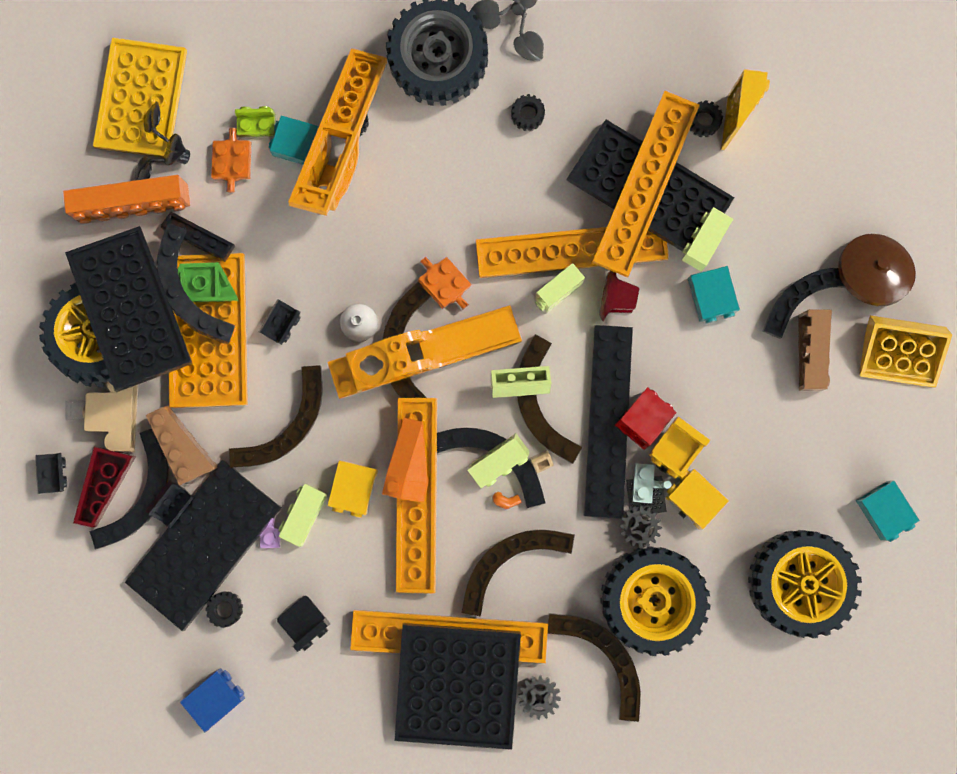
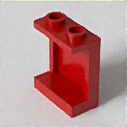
M647 387L615 426L645 450L653 443L677 412L671 404L664 402L657 392Z

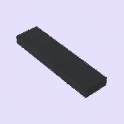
M172 211L161 224L163 230H166L168 223L186 229L184 241L224 262L235 248L233 243Z

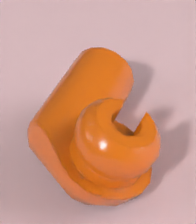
M501 492L493 494L495 505L504 509H509L522 503L518 494L510 498L503 496Z

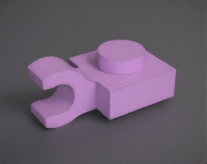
M275 517L271 519L260 535V548L281 547L279 528H275Z

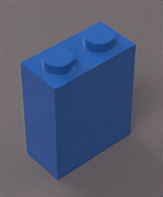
M221 668L180 702L204 733L245 699L243 690L238 685L235 686L231 681V675Z

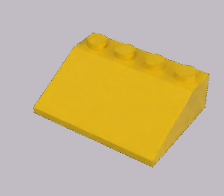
M744 69L729 92L721 150L727 148L750 113L754 111L756 104H759L764 93L768 91L770 80L767 79L768 72Z
M870 315L864 336L859 375L861 377L936 388L952 339V333L944 326Z

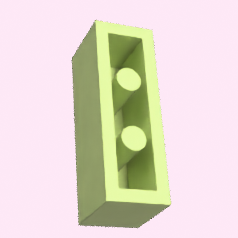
M714 207L709 213L705 212L700 220L703 223L700 228L697 227L691 236L694 238L692 243L688 242L682 251L685 254L682 261L702 272L724 237L733 218Z
M549 366L491 370L492 398L550 394L551 376Z
M515 433L471 463L468 467V472L480 488L484 486L489 487L497 481L496 478L500 475L504 477L509 474L515 465L518 464L520 466L528 460L527 457L530 451L517 433Z
M309 484L300 486L296 493L298 498L295 504L292 503L287 511V514H289L287 520L283 521L278 531L281 532L279 537L299 547L303 546L328 494Z

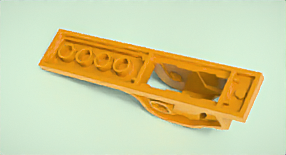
M351 48L288 201L289 206L327 216L329 210H336L341 198L348 190L354 175L359 156L360 131L387 64V57ZM331 135L346 139V145L338 158L336 166L328 165L332 146ZM321 186H326L327 189H326V190L320 189V187H321Z
M509 305L428 331L414 330L386 338L345 353L346 356L328 361L327 363L338 397L342 399L522 342L511 306ZM419 344L423 359L411 362L407 345ZM375 356L383 362L384 366L376 374L369 375L360 369V363L365 358Z

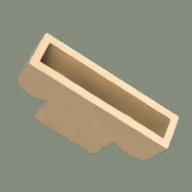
M107 382V388L111 391L110 393H87L85 407L82 410V416L85 418L84 430L89 432H109L104 439V445L111 451L135 452L138 385L116 393L113 385Z

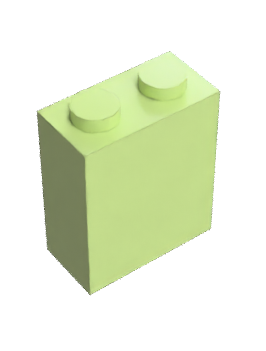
M572 263L536 293L535 304L541 311L545 310L548 313L581 286L585 277Z

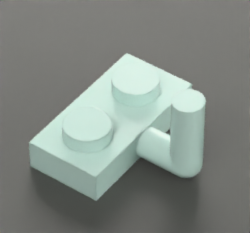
M635 463L632 502L652 503L653 488L668 489L672 484L670 481H654L655 465Z

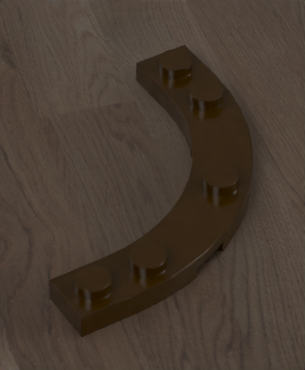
M419 282L393 308L384 329L383 339L403 334L413 314L431 297ZM409 377L391 383L400 398H427Z
M535 334L522 358L519 368L540 367L552 343ZM536 395L517 396L522 418L533 436L549 451L573 464L582 447L565 438L551 427L540 410Z
M321 365L301 367L302 400L299 412L289 427L279 437L267 443L253 447L229 448L230 468L251 467L273 462L290 453L306 438L316 422L322 403L323 383Z
M529 530L514 534L498 542L486 552L475 566L467 584L462 613L481 617L487 586L497 569L507 560L519 553L537 549L572 554L575 534L553 530Z
M549 613L547 634L568 635L584 639L597 646L608 657L615 668L619 680V720L639 722L641 703L639 677L634 662L622 643L607 629L591 620L578 616Z

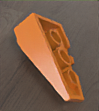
M409 418L403 419L382 491L383 495L417 502L425 501L429 482L426 468L427 459L425 456L423 422Z

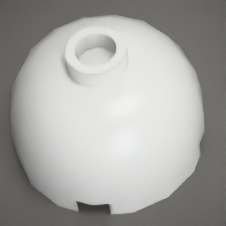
M353 304L347 307L341 315V330L352 341H367L377 332V315L367 305Z

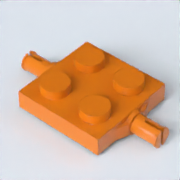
M229 128V139L213 141L211 178L227 181L226 191L230 193L235 192V181L250 179L252 143L249 140H237L236 128Z
M427 257L420 261L427 269V272L418 279V282L438 305L444 309L450 303L457 302L462 310H464L469 304L461 296L472 284L447 257L434 265Z

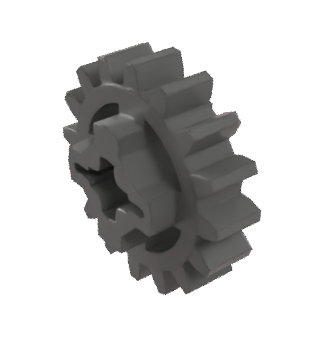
M639 506V510L632 507V513L626 511L627 517L621 518L624 524L619 525V527L624 528V531L620 534L627 536L624 541L628 542L631 540V546L633 547L638 543V548H642L643 544L646 547H650V541L656 543L654 537H660L661 535L657 531L662 529L657 524L661 519H655L657 513L653 512L651 514V508L649 507L644 511L643 506ZM640 514L647 515L650 520L642 519ZM633 518L632 525L628 527L630 519ZM639 522L641 524H648L643 527L642 532L641 530H635L639 526ZM653 527V531H652L651 535L649 536V535H648V532H649L650 528ZM631 534H638L641 540L633 538Z
M539 675L538 680H536L534 676H531V682L525 680L526 687L520 686V690L523 693L518 694V698L523 700L519 702V705H525L523 712L529 711L530 718L535 714L537 720H540L541 715H544L545 719H547V713L550 712L554 715L553 708H559L556 701H561V697L556 696V694L560 690L554 689L556 683L552 682L550 684L549 677L543 680L542 675ZM541 684L545 686L543 688H538L535 685ZM529 690V692L531 693V699H529V701L527 702L526 696ZM552 692L553 698L550 704L548 701V696ZM536 694H543V700H536ZM536 707H543L544 709H543V710H536L535 708H536Z

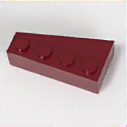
M100 447L93 448L74 517V524L91 528L98 526L136 456Z

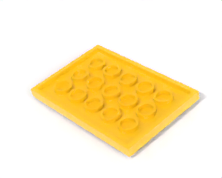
M119 38L111 39L93 142L94 148L164 158L167 142L152 131L150 133L145 132L144 118L149 108L157 101L160 107V122L156 126V130L168 139L173 135L187 56L186 48Z

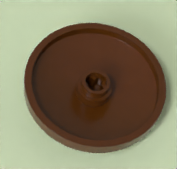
M865 234L856 237L844 248L839 258V275L844 286L855 298L869 305L889 306L895 304L911 291L915 283V265L910 254L900 243L885 235Z

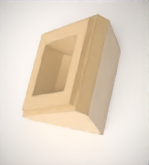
M547 450L529 458L536 473L554 466Z

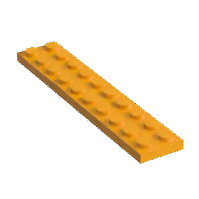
M664 91L592 263L628 278L698 111L699 104Z
M607 227L476 239L479 278L565 270L572 263L577 269L600 267L592 263ZM647 231L634 263L668 260L667 242Z
M398 398L397 439L404 418L421 421L424 424L425 456L427 459L426 468L429 484L424 502L397 498L396 592L436 593L437 398Z
M353 610L350 650L401 653L403 623L521 631L519 662L546 663L548 623Z

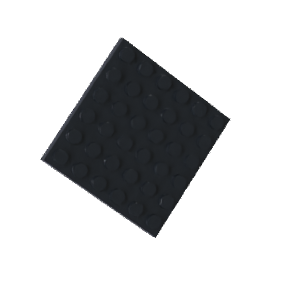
M403 623L394 741L512 750L521 631Z

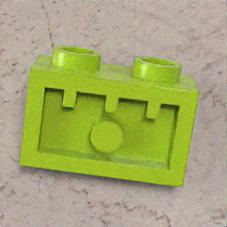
M246 106L235 109L238 137L275 136L276 114L273 109L267 106H260L259 109H252Z

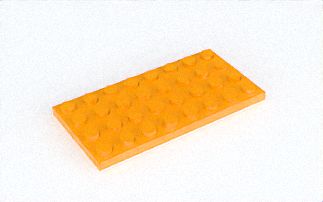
M244 253L230 254L225 262L211 254L178 256L177 269L180 264L219 262L238 297V301L193 302L210 316L235 325L229 344L198 333L174 313L193 364L169 373L170 408L248 405Z

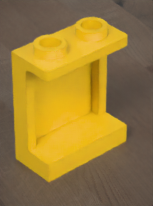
M676 417L649 453V456L652 457L650 461L658 467L662 465L668 469L666 473L675 479L677 477L683 478L686 470L703 447L707 446L710 439L680 417Z
M339 460L328 506L332 507V511L343 513V510L351 511L350 515L362 518V514L367 515L378 470Z
M695 469L686 470L684 477L680 478L681 481L677 485L673 484L666 491L668 495L665 498L674 503L694 522L693 525L696 528L702 530L729 500Z

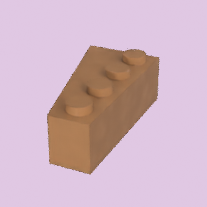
M808 309L798 315L799 391H823L828 389L830 385L828 371L830 364L832 310Z
M169 406L162 407L146 415L179 486L217 468V464L209 457L205 449L199 445L195 437L185 428L184 424Z

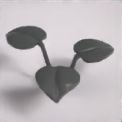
M480 0L472 6L471 9L476 13V19H480L483 27L486 29L496 28L501 22L499 15H503L509 10H512L515 15H522L520 36L514 39V48L521 57L527 60L539 61L543 59L544 43L540 35L533 31L523 33L525 17L527 16L526 10L532 8L537 0H513L514 3L510 4L503 11H499L498 3L493 0Z

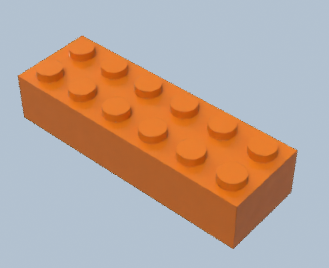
M179 175L63 191L66 214L81 224L91 223V220L96 219L108 221L111 217L128 218L132 214L144 216L148 214L147 212L154 211L155 213H164L168 209L180 211L190 206L188 184Z

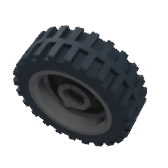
M423 0V3L418 5L416 1L410 4L411 9L406 11L404 8L400 11L401 18L393 20V30L389 29L387 34L389 41L386 42V56L391 73L397 85L404 89L405 94L409 97L411 95L415 96V100L420 103L422 100H426L428 105L434 106V102H440L441 106H445L448 100H453V103L459 102L458 97L464 95L466 98L470 95L472 88L476 90L479 86L480 78L483 79L485 76V67L488 66V44L486 31L483 30V23L480 19H476V13L472 9L468 12L466 4L462 2L459 5H456L454 0ZM431 32H435V33H436V35H432V36L429 37V34H430ZM453 36L454 40L450 42L447 37ZM420 45L423 48L422 51H417V46ZM460 55V58H459V59H454V58H453V57H455V56ZM429 65L427 69H422V66ZM442 66L447 70L446 73L440 72Z

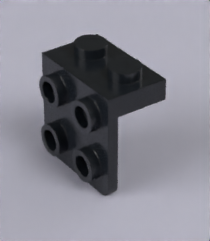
M306 595L300 598L277 619L280 626L294 641L295 644L292 647L297 652L301 649L305 652L313 645L311 640L316 636L320 639L328 632L327 627L331 624Z

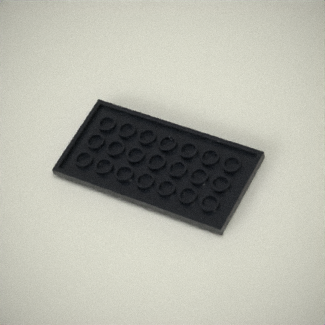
M605 119L567 177V181L612 209H615L643 141ZM676 162L648 231L683 251L688 242L692 243L694 238L691 236L695 229L702 226L703 223L700 220L705 212L709 213L714 207L725 214L735 197Z
M140 226L65 252L116 393L193 364Z
M224 460L220 461L217 468L213 470L194 494L193 500L173 526L167 528L125 581L129 587L181 631H185L265 530L271 519L282 508L237 470L230 468V465Z

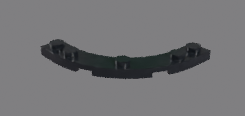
M168 223L158 250L157 271L173 312L186 322L191 329L211 339L229 344L235 325L205 313L185 293L178 275L177 260L187 230Z
M822 269L810 273L793 283L774 304L762 332L781 339L792 313L805 298L823 289L846 288L840 278L839 269Z
M478 428L445 430L437 433V453L460 447L479 448L489 452L505 441L506 438ZM529 459L520 466L517 464L512 467L520 483L526 507L530 508L545 504L538 475Z
M152 429L139 433L148 463V475L144 491L136 505L125 516L111 524L89 531L95 550L128 538L152 518L145 510L166 485L169 463Z

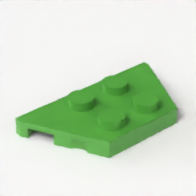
M219 262L185 263L179 265L178 275L181 285L192 302L238 301V297Z

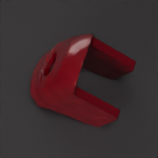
M609 271L606 276L599 311L601 320L604 321L608 313H632L637 305L640 288L618 279L615 272Z

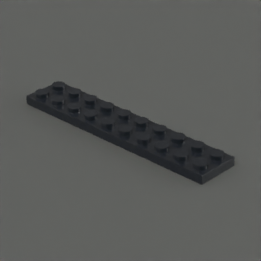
M594 325L584 516L623 517L627 435L616 427L615 424L629 409L633 327Z

